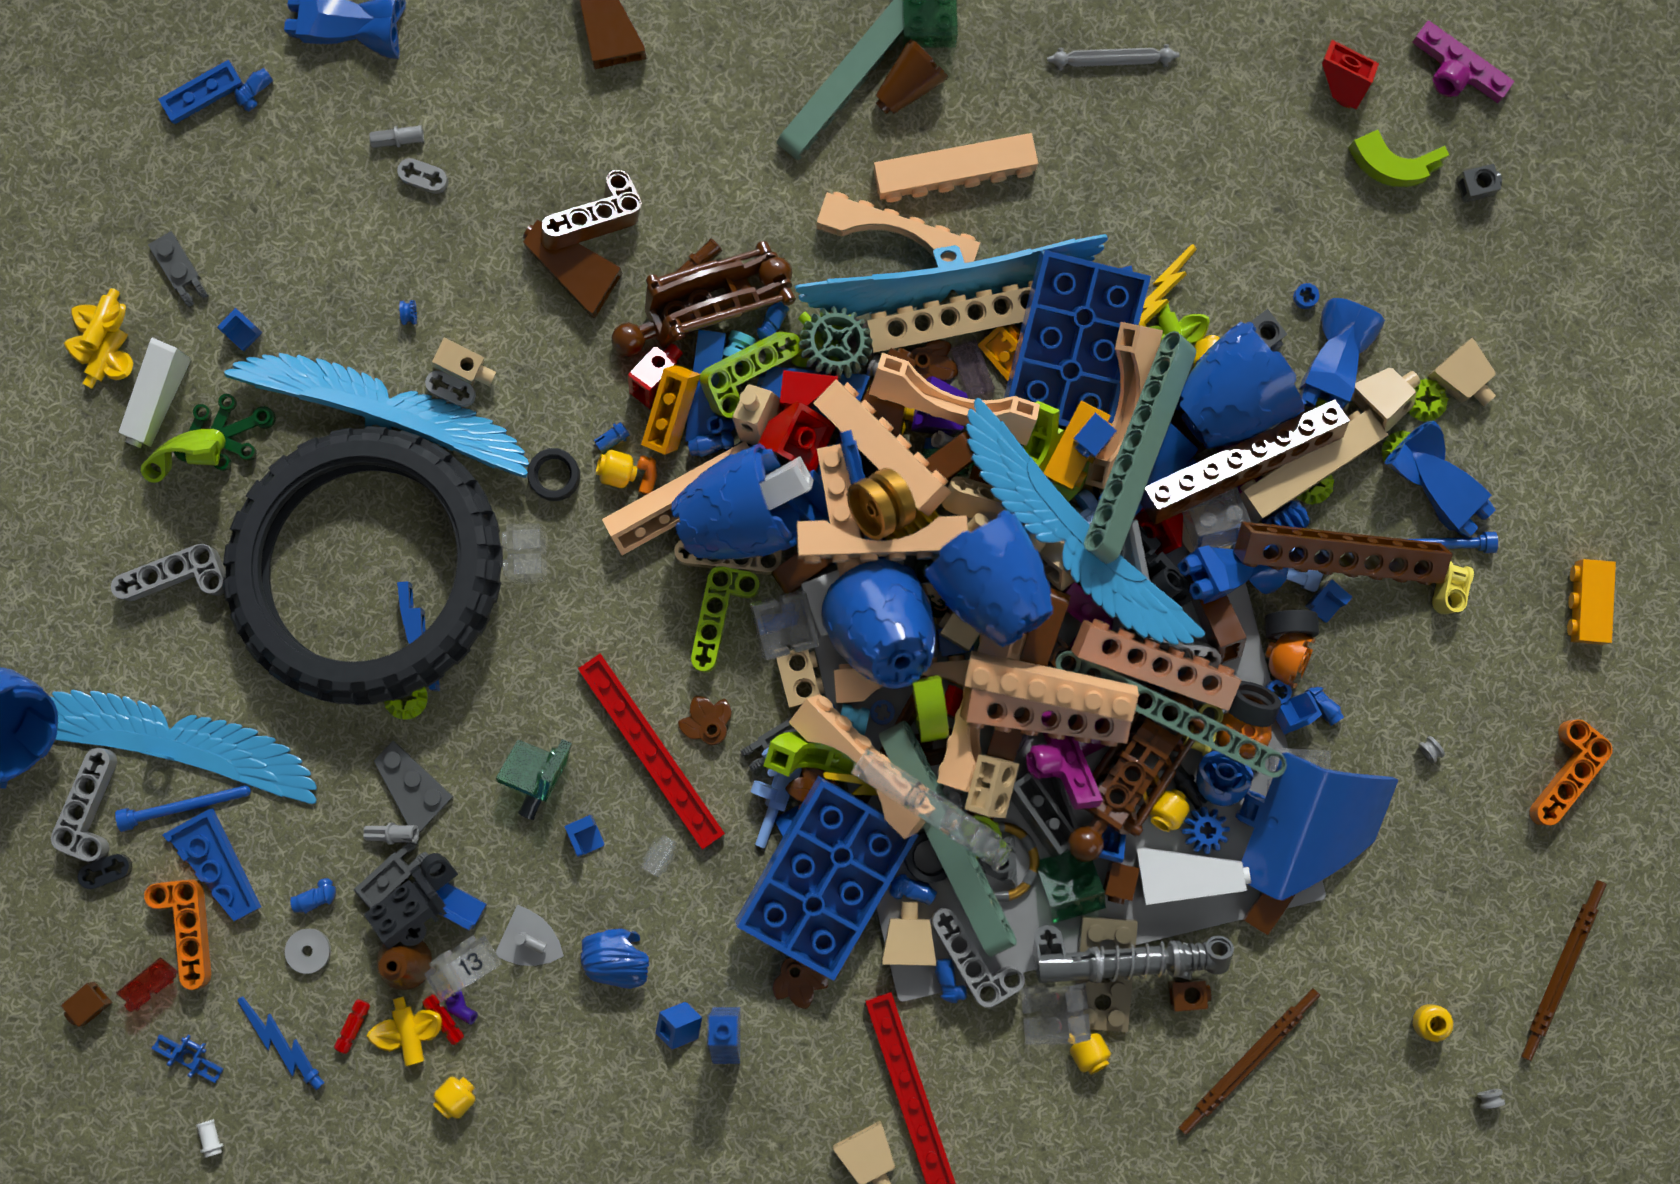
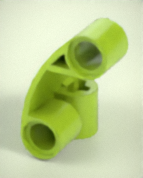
M199 429L180 434L165 442L150 455L141 466L142 476L147 481L153 483L163 480L172 469L173 451L185 452L188 464L218 465L220 452L226 443L225 436L216 429ZM151 463L157 464L161 468V472H156L152 468Z

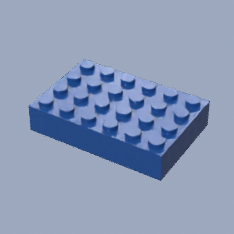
M1041 250L1004 398L1015 396L1034 403L1040 401L1060 410L1059 425L1068 426L1080 401H1083L1111 415L1109 423L1112 424L1120 396V369L1115 351L1120 323L1139 325L1151 276Z
M818 776L735 919L736 926L834 981L918 834L916 833L904 839L885 820L882 811Z

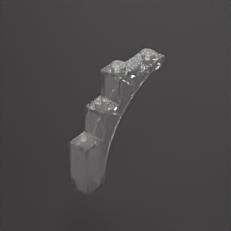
M866 749L851 772L852 774L960 844L997 871L1000 866L1007 862L1013 847L1005 842L1001 836L963 812L953 803L927 788L917 779Z

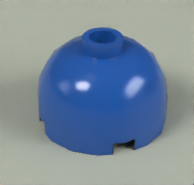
M1212 751L1204 755L1198 765L1196 784L1200 794L1205 800L1219 806H1231L1241 801L1250 790L1253 780L1251 767L1218 751Z

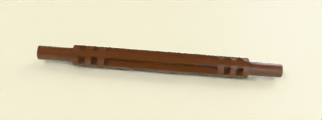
M1595 881L1587 903L1583 904L1530 1026L1531 1034L1521 1055L1526 1060L1532 1061L1542 1036H1546L1599 912L1597 910L1598 904L1607 885L1602 881Z
M1312 988L1295 1007L1291 1006L1195 1105L1197 1108L1178 1128L1187 1135L1205 1116L1209 1117L1304 1018L1302 1015L1321 995Z

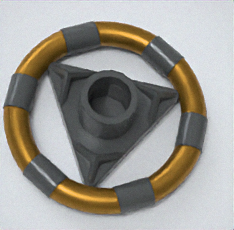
M997 821L1000 832H1007L1010 835L1001 840L1000 846L994 854L985 858H977L984 873L1014 888L1009 891H993L998 902H1009L1019 898L1033 886L1039 872L1040 859L1037 845L1025 830L1013 823ZM978 827L976 833L971 836L977 837L979 840L986 834H982L981 829ZM1015 836L1020 839L1029 854V869L1022 883L1018 886Z

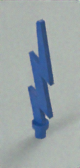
M238 998L240 1006L267 1050L270 1049L272 1040L290 1074L294 1076L296 1066H298L304 1077L303 1081L306 1084L310 1083L315 1090H318L325 1082L318 1076L320 1072L311 1066L296 1039L293 1041L291 1050L271 1014H268L265 1026L245 998Z

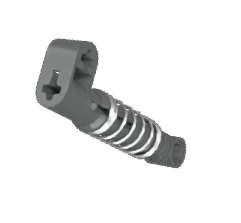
M1044 925L1036 930L1033 945V957L1039 983L1089 980L1091 983H1100L1102 978H1109L1114 982L1117 977H1124L1126 980H1130L1132 976H1139L1141 979H1145L1147 975L1152 974L1156 978H1160L1166 970L1171 977L1183 976L1189 970L1202 971L1203 969L1212 974L1220 975L1228 971L1234 952V946L1228 938L1214 936L1208 939L1207 942H1202V944L1195 943L1194 945L1189 943L1188 946L1180 941H1169L1166 949H1164V943L1161 942L1160 946H1149L1146 943V947L1134 948V945L1131 944V948L1119 949V946L1116 945V949L1104 950L1102 946L1101 950L1098 947L1087 948L1085 952L1066 953L1062 933L1057 927L1052 925ZM1048 945L1049 949H1051V954L1046 955Z

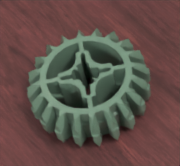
M834 306L831 307L829 314L823 308L820 310V316L813 313L811 321L804 323L805 330L800 332V337L803 340L799 342V348L805 349L801 353L802 358H810L806 364L807 367L817 366L815 374H819L823 370L826 372L825 375L834 373V376H838V380H840L842 372L845 377L850 378L852 371L859 373L861 370L860 365L865 366L868 359L866 356H870L872 353L868 346L872 345L873 340L867 337L870 334V328H862L865 323L864 319L855 320L856 312L848 316L846 315V307L842 308L841 313H837V309ZM831 325L841 326L844 329L837 330L834 329ZM817 331L821 333V339L824 341V345L819 351L814 341ZM851 336L855 338L857 352L854 356L851 354V348L847 344ZM832 340L834 342L835 340H842L839 347L837 345L836 347L830 346ZM830 356L837 357L840 361H832L827 358Z

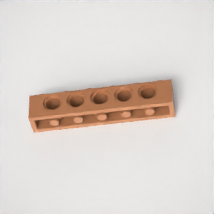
M1094 619L1093 623L1083 620L1071 650L1077 657L1229 711L1241 683V680L1234 675L1235 670L1221 664H1219L1218 668L1210 666L1209 660L1194 655L1193 659L1185 657L1184 651L1169 646L1168 650L1160 648L1159 642L1147 637L1143 641L1134 638V633L1119 628L1118 632L1108 629L1109 624ZM1112 639V646L1108 650H1102V644L1106 640ZM1137 648V655L1133 659H1127L1128 652L1131 649ZM1162 657V664L1158 668H1152L1154 660ZM1187 666L1186 674L1178 677V671L1182 667ZM1212 675L1211 682L1207 686H1203V680L1207 676Z
M966 686L960 717L968 722V726L983 729L984 725H992L995 730L1002 732H1011V728L1021 729V733L1031 736H1037L1038 732L1048 733V737L1064 739L1066 735L1073 736L1074 740L1079 742L1091 743V739L1101 740L1100 743L1103 745L1114 747L1117 746V743L1127 744L1131 722ZM993 703H997V711L993 715H988V707ZM1019 707H1024L1023 716L1015 719V711ZM1050 710V719L1046 722H1041L1042 714ZM1077 714L1076 723L1068 726L1070 716ZM1099 718H1103L1104 723L1102 727L1095 730V722Z

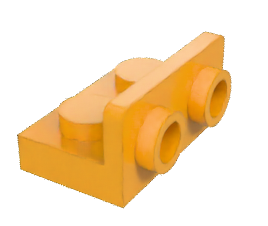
M1015 324L997 327L978 344L979 348L1007 381L1020 335V329Z

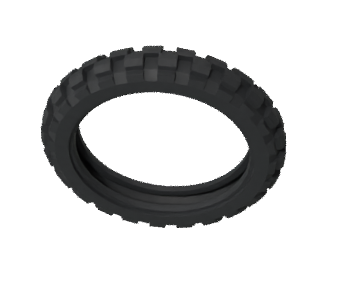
M369 426L365 429L346 428L332 431L330 435L319 439L314 437L298 445L297 450L288 456L283 455L268 467L270 471L260 481L256 480L245 495L247 500L241 511L237 510L230 527L232 533L229 544L225 545L223 565L225 566L223 586L225 601L229 603L230 618L237 634L241 636L248 652L270 675L286 686L321 701L340 705H373L378 702L395 701L410 696L414 691L432 685L444 677V673L452 666L458 665L471 651L470 647L477 637L483 634L491 619L489 615L493 605L497 603L501 587L500 574L503 567V547L500 542L499 525L488 497L478 481L450 453L438 445L423 439L421 436L405 431L389 430L387 427ZM366 471H384L408 477L428 488L437 497L449 516L456 536L457 570L453 588L444 608L432 625L421 636L406 647L390 655L368 661L351 662L329 659L313 653L295 639L286 628L278 614L272 596L270 583L271 560L276 540L284 523L303 499L314 490L336 478Z

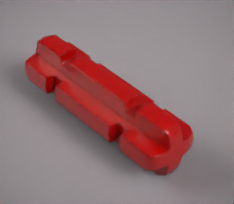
M432 994L423 1000L422 1004L426 1010H432L441 1016V1031L446 1033L448 1041L455 1045L464 1038V1034L459 1027H455L456 1023L446 1009L439 1005L440 1001Z
M360 999L354 1002L351 1009L353 1012L349 1013L340 1032L341 1037L337 1039L334 1045L335 1050L344 1054L350 1051L353 1044L351 1041L356 1038L364 1021L362 1017L367 1014L370 1008L369 1003Z

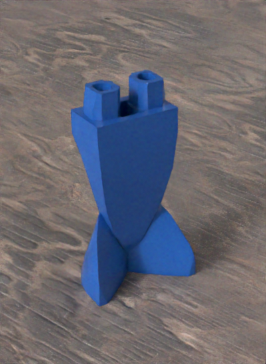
M288 0V9L291 12H298V19H286L284 32L288 36L300 38L303 43L337 44L357 39L364 46L381 56L399 59L397 21L405 10V0H371L360 4L348 0Z
M1332 298L1325 303L1321 314L1323 332L1328 341L1312 361L1299 387V390L1302 391L1301 398H1304L1307 402L1304 406L1311 408L1315 406L1318 398L1327 401L1326 403L1336 400L1341 409L1351 401L1355 390L1359 353L1365 351L1374 342L1385 322L1381 314L1348 299Z
M1434 420L1428 421L1414 429L1388 455L1385 464L1408 481L1422 486L1439 521L1448 530H1455L1463 537H1470L1478 528L1470 519L1471 516L1476 513L1481 520H1486L1496 511L1488 500L1492 495L1468 473L1445 461L1444 434Z
M1209 545L1197 548L1177 565L1181 575H1191L1194 581L1190 585L1189 590L1193 599H1203L1204 603L1215 601L1231 593L1248 580L1261 593H1273L1286 581L1289 569L1283 567L1282 570H1276L1266 565L1249 567L1241 563V560L1233 552L1234 549L1215 548Z

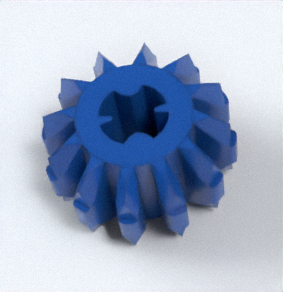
M1290 501L1264 518L1262 524L1305 528L1308 526L1310 519L1306 509L1299 501Z
M1201 807L1200 814L1196 810L1191 811V816L1194 820L1185 818L1184 823L1190 825V829H1182V834L1191 835V837L1185 840V843L1189 845L1195 842L1193 851L1199 852L1203 846L1204 853L1210 854L1211 846L1216 851L1221 850L1218 840L1227 843L1228 838L1221 834L1222 832H1229L1230 827H1221V824L1227 818L1221 816L1216 819L1218 815L1217 809H1212L1209 814L1207 807ZM1204 823H1206V827H1211V833H1207V838L1205 834L1200 833V827H1205Z

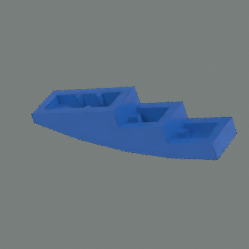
M698 330L694 372L701 374L705 368L723 360L726 333ZM717 373L711 378L713 387L719 383V375ZM700 381L698 382L688 414L685 442L693 440L696 436L714 434L712 433L713 430H708L707 421L710 417L716 416L708 403Z
M408 581L397 582L401 616L406 637L410 644L426 631L425 610L414 608L412 583ZM439 680L428 686L429 689L440 691Z

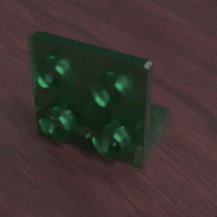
M903 0V49L911 39L922 48H956L958 38L957 0Z
M562 739L557 749L552 747L550 752L517 740L500 769L496 782L547 802L568 763L572 743Z
M1070 851L1058 856L1040 859L1037 870L1048 900L1049 913L1053 924L1106 908L1105 892L1093 860L1090 862L1080 861Z

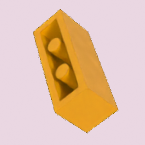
M679 365L664 368L641 445L664 455L678 450L701 374Z
M1080 401L1043 472L1050 481L1070 491H1073L1075 486L1081 487L1087 475L1083 471L1087 462L1093 464L1095 460L1091 455L1085 458L1074 448L1077 445L1073 441L1074 437L1095 413L1107 423H1109L1111 415L1083 401Z
M1582 559L1576 561L1575 565L1571 567L1570 580L1574 582L1573 592L1569 595L1568 604L1569 608L1572 609V619L1568 621L1567 633L1571 636V642L1598 645L1612 643L1616 562Z

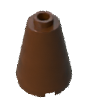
M911 39L875 96L879 100L876 102V105L885 114L889 111L896 114L945 82L949 77L940 66L937 67L933 58Z
M399 941L389 950L383 944L377 955V970L381 979L388 986L397 990H410L422 984L429 976L432 967L431 952L423 941L414 946H406Z

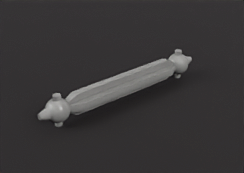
M1164 44V48L1160 51L1154 48L1076 50L1066 54L1063 48H1058V52L1053 56L1047 57V62L1054 63L1058 70H1063L1066 64L1074 67L1153 64L1159 60L1166 67L1169 62L1179 57V53L1169 48V44Z

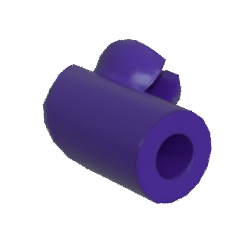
M447 988L444 992V998L448 1011L469 1025L473 1024L477 1019L478 1013L466 1006L463 993L459 988Z

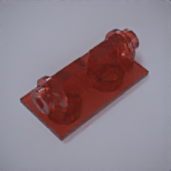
M160 957L118 990L116 994L126 1001L124 1006L129 1012L138 1011L142 1005L151 999L150 994L153 992L157 994L167 985L172 984L178 971Z

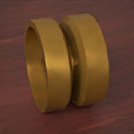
M883 468L873 473L868 479L863 478L848 487L847 501L851 515L861 531L872 540L879 541L893 533L895 529L899 530L915 520L916 504L912 492L904 479L891 468Z

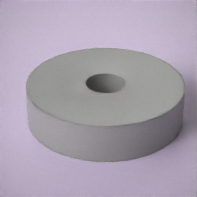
M307 928L295 932L288 939L285 946V957L288 964L299 973L309 974L321 970L328 963L331 956V945L328 938L317 929ZM305 946H310L312 948L313 952L311 956H306L304 954L303 950Z

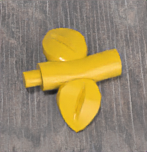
M110 288L107 295H102L97 306L78 305L71 308V315L75 326L83 332L79 341L83 347L97 351L107 332H116L120 328L124 320L126 305L120 304L117 301L120 292L116 289Z
M120 329L116 332L108 331L97 351L89 350L79 343L82 335L67 339L64 342L66 350L76 361L88 364L84 371L87 376L82 384L93 389L97 380L102 382L105 375L113 380H121L128 377L132 371L133 359L128 353L118 351L128 337V334Z
M404 996L393 999L395 1010L391 1012L394 1020L389 1019L378 1023L368 1032L366 1037L374 1046L384 1051H394L402 1047L405 1066L424 1061L421 1041L432 1040L438 1035L442 1026L441 1016L432 1010H421L413 1015L411 1006L406 1007Z

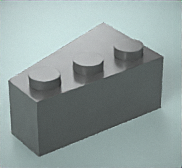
M1028 771L1015 781L1011 800L1051 857L1058 856L1068 849L1070 834L1078 828L1072 806L1069 805L1065 786L1060 778L1036 779Z

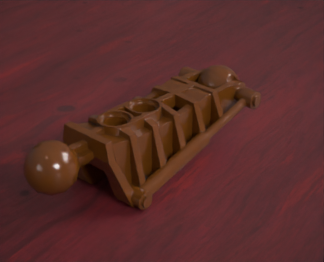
M761 241L756 245V250L720 261H709L660 277L653 274L649 275L646 279L647 290L645 300V313L649 322L640 326L629 322L617 326L611 337L612 347L620 355L626 357L636 356L642 351L645 341L655 336L662 349L668 347L667 345L676 340L686 338V335L698 329L703 330L705 327L740 317L742 313L781 301L786 306L792 305L796 300L791 290L792 267L784 258L778 257L776 252H772L767 241ZM756 256H760V257H758V258H756V259H753V260H751V261H749V262H747V263H745V264L742 263L743 260L750 259V258H753V257H756ZM759 273V279L764 287L758 290L755 287H751L747 279ZM721 288L725 289L727 294L715 298L710 293Z
M1149 684V686L1146 685V687L1162 694L1160 690L1152 684ZM1167 690L1162 694L1199 712L1194 708V704L1188 696L1177 692L1170 693ZM1143 693L1145 699L1140 707L1146 709L1150 702L1153 701V698L1150 694ZM1172 705L1164 707L1162 712L1163 717L1168 721L1176 720L1179 715L1177 708ZM1136 711L1131 722L1126 750L1120 752L1125 743H1117L1116 747L1110 746L1092 773L1103 801L1099 807L1084 809L1094 817L1087 827H1079L1070 834L1068 839L1070 853L1080 861L1090 862L1097 859L1103 851L1104 841L1102 835L1108 826L1120 834L1140 836L1143 831V823L1176 775V769L1196 740L1189 737L1185 745H1183L1181 741L1183 734L1178 732L1175 736L1153 722V719L1141 717L1142 714ZM1193 718L1188 722V727L1190 725L1194 726L1193 733L1198 734L1204 730V723L1201 719ZM1135 725L1140 728L1136 734H1130ZM1137 744L1146 749L1139 760L1131 756ZM1173 751L1179 752L1172 763L1169 756ZM1150 753L1160 759L1153 770L1143 764ZM1114 762L1115 766L1113 767V769H1109L1112 763ZM1161 769H1162V770H1165V771L1163 772L1162 776H1161L1160 779H1159V776H1158L1159 771H1160ZM1128 770L1135 771L1139 776V780L1135 782L1129 781L1125 777V772ZM1148 788H1153L1150 794L1147 795L1146 791ZM1119 793L1123 797L1124 802L1122 804H1114L1110 800L1109 795ZM1137 805L1141 806L1140 809L1138 810V812L1136 813V811H1135L1136 806H1137Z

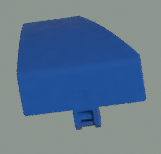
M1282 753L1287 764L1285 772L1278 777H1273L1266 797L1249 790L1244 797L1241 809L1235 815L1238 820L1254 828L1242 859L1243 868L1249 867L1251 884L1248 885L1270 897L1284 900L1311 887L1347 865L1375 842L1398 779L1389 776L1365 775L1324 769L1291 753ZM1279 760L1276 771L1279 770L1282 765L1281 760Z

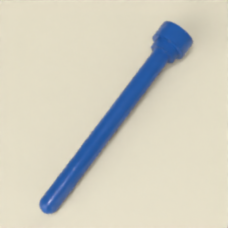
M1483 532L1482 535L1473 538L1408 539L1442 543L1447 549L1477 548L1478 551H1483L1484 554L1496 553L1498 550V536L1496 532Z
M241 786L140 811L130 810L129 808L116 810V823L120 832L132 830L134 826L138 825V822L250 795L251 789L248 786Z

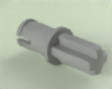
M422 125L405 128L394 126V129L370 132V144L373 148L397 145L399 148L401 144L424 142Z
M393 822L388 823L387 826H365L363 838L366 841H386L389 845H393L395 842L416 843L419 839V829H417V825H396Z

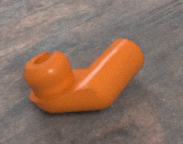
M642 455L638 460L637 468L645 470L638 492L647 495L653 491L657 479L656 461L651 456L648 458Z

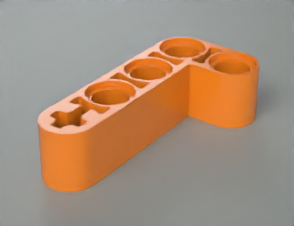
M1583 720L1565 721L1558 729L1559 738L1574 753L1532 804L1529 813L1530 818L1538 825H1554L1558 823L1612 755L1613 748L1609 740ZM1573 725L1578 729L1576 739L1570 735V728ZM1594 743H1596L1600 749V753L1597 757L1594 756L1591 751V747ZM1577 764H1580L1583 768V774L1580 778L1575 774V766ZM1560 785L1566 788V796L1563 799L1558 795ZM1543 808H1549L1546 812L1549 815L1548 818H1543L1545 815L1542 810Z
M190 879L150 885L144 893V899L148 906L157 909L173 907L180 983L183 987L190 990L204 987L211 979L205 895L202 884L197 880ZM187 885H190L194 891L193 897L190 900L186 899L183 894L184 888ZM159 888L163 889L166 894V898L162 903L156 899V892ZM189 913L194 914L196 917V923L192 928L186 924V916ZM192 940L199 947L195 956L188 950V945ZM199 960L200 962L198 964L189 965V961ZM191 973H199L200 979H191Z

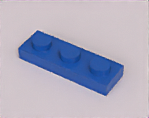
M228 59L158 100L171 122L175 125L232 93L236 88L239 89L243 86V82Z

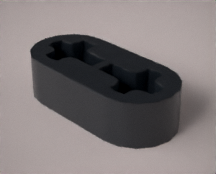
M114 854L92 862L80 869L78 882L86 889H96L118 881L130 874L133 867L132 861L124 854ZM116 859L118 862H124L125 864L121 868V874L118 871L109 872L107 869L116 864ZM90 869L92 872L102 871L103 875L95 878V884L92 881L86 880Z

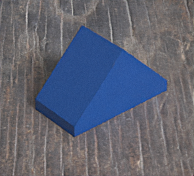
M1108 826L1102 835L1104 848L1098 858L1123 863L1126 834H1120Z

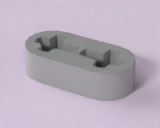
M411 158L404 159L398 165V175L408 185L436 194L443 192L448 186L447 175L438 167ZM411 166H414L415 171L417 173H420V176L411 174L410 177L407 178V174L404 172L405 168L410 169ZM436 174H438L442 182L441 184L436 183L435 186H432L431 181L425 178L426 176L435 178Z
M439 370L429 373L426 377V387L434 396L461 407H468L475 401V390L465 381ZM440 377H443V383L449 387L448 389L438 387L437 390H434L435 386L432 384V380H438ZM454 388L459 391L467 388V393L470 396L468 399L463 398L462 401H458L459 396L452 391Z

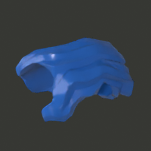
M609 929L583 938L581 964L588 978L598 983L626 989L644 985L647 982L649 957L646 953L636 950L630 944L631 942L640 941V935L636 931L630 932L626 929Z

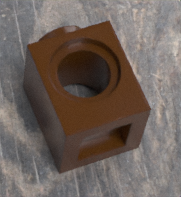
M1109 861L1102 894L1109 895L1108 901L1124 905L1125 900L1133 901L1140 868Z
M1193 979L1168 982L1171 1010L1177 1012L1208 1009V1002H1211L1212 995L1210 985H1206L1205 980ZM1194 987L1197 991V997L1194 1001L1187 1002L1184 998V993L1188 988Z
M94 981L86 983L66 1000L61 1007L65 1011V1018L72 1025L80 1027L87 1025L113 1002Z

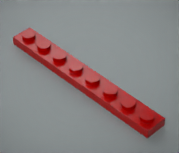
M599 653L579 667V672L701 849L703 850L723 836L725 832L602 654Z
M892 992L867 999L865 1002L926 1184H956Z

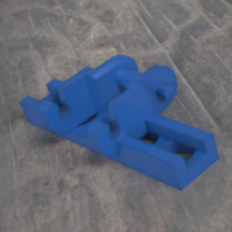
M161 1034L157 1037L158 1039L151 1049L171 1059L168 1061L167 1066L171 1067L177 1061L192 1069L187 1075L189 1078H192L197 1073L214 1083L217 1082L224 1068L201 1056L202 1053L206 1052L205 1043L201 1046L190 1040L191 1035H187L186 1038L183 1037L181 1045ZM163 1041L169 1044V1048L167 1050L159 1048V1042ZM186 1046H189L197 1050V1053H194L191 1050L187 1049ZM186 1053L193 1055V1062L190 1064H186L183 1061V1056ZM201 1062L206 1064L203 1070L198 1069ZM209 1067L218 1071L215 1077L207 1074Z

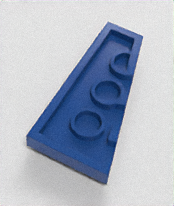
M208 809L162 834L168 842L175 846L178 850V855L183 861H187L194 869L197 878L212 891V896L233 921L239 920L262 908L214 809Z

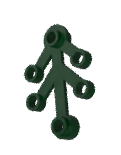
M223 394L218 399L220 408L210 429L219 430L225 436L226 443L224 449L239 454L244 460H253L257 454V450L253 445L249 443L241 444L229 439V437L256 426L268 429L274 425L276 415L269 407L261 406L254 410L252 416L225 426L231 411L237 406V400L230 394ZM231 398V405L224 407V400ZM198 404L194 407L193 415L195 418L189 431L202 429L204 422L211 418L212 412L208 406ZM205 408L206 415L199 417V410ZM266 412V420L259 421V415ZM250 447L252 450L251 454L244 456V449ZM174 451L178 459L187 462L185 452ZM220 453V458H225L226 464L222 467L214 465V467L220 471H226L231 466V459L227 455Z

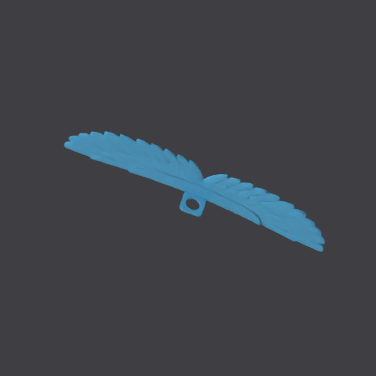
M1106 234L1076 240L1073 238L1032 250L1030 248L968 263L964 262L958 246L941 247L933 251L937 268L874 274L866 277L827 279V281L796 285L795 291L800 294L799 300L808 303L810 308H820V310L824 308L828 313H830L831 307L835 306L837 313H841L842 308L846 307V315L856 312V317L886 311L887 315L897 313L898 308L913 306V309L916 307V310L924 308L923 303L937 300L940 303L952 289L959 296L965 295L968 300L976 297V292L991 289L992 294L1003 292L1002 287L1018 284L1019 289L1029 287L1028 282L1033 281L1041 250L1093 261L1095 260L1094 255L1104 250V246L1101 244L1105 243L1108 237ZM951 252L956 255V259L947 262L941 259V255Z
M279 353V358L271 355H262V359L248 357L247 362H235L232 364L235 369L224 371L225 377L254 385L255 388L298 397L301 400L365 417V428L367 426L371 427V425H379L392 430V427H396L408 433L421 436L451 451H457L489 467H496L526 478L528 475L527 470L524 468L529 466L528 459L523 456L525 451L516 445V439L506 435V429L493 425L492 420L476 417L475 411L461 408V406L453 403L446 404L447 401L444 399H432L431 395L426 394L418 395L417 391H409L389 398L387 389L378 378L373 380L371 376L364 372L360 376L351 367H348L346 370L340 364L332 363L331 365L322 359L316 358L315 363L301 355H297V358L288 354Z
M980 398L975 399V411L970 408L967 413L970 424L966 425V430L971 439L967 440V443L976 454L971 459L981 470L979 475L985 482L994 487L990 489V492L995 498L1003 501L1001 505L1007 511L1014 513L1021 523L1028 524L1024 526V529L1031 534H1036L1034 537L1036 540L1046 543L1064 541L1062 552L1063 566L1066 571L1070 570L1071 576L1076 583L1081 582L1084 593L1089 595L1091 592L1093 601L1098 606L1102 605L1104 611L1111 618L1115 617L1116 614L1120 622L1128 630L1132 627L1143 638L1149 635L1159 643H1162L1163 639L1173 645L1179 644V641L1191 644L1194 642L1191 636L1202 638L1205 632L1182 610L1183 608L1150 582L1146 576L1121 555L1115 561L1106 564L1086 550L1084 540L1090 527L1088 522L1049 481L1004 422L1000 421Z
M71 690V694L54 691L52 693L54 697H50L58 711L57 736L55 740L140 752L212 771L281 797L285 796L310 804H315L317 801L315 795L309 791L316 790L317 786L312 779L305 777L310 776L311 772L307 768L298 765L303 762L302 759L288 754L291 751L290 748L274 743L276 741L275 738L255 736L258 734V731L252 728H242V725L236 723L226 725L227 721L225 720L210 722L212 720L210 717L197 719L196 715H189L179 720L169 729L166 717L160 708L152 705L150 708L148 704L142 701H137L136 704L126 696L121 699L115 694L108 693L106 696L98 691H90V696L81 691Z

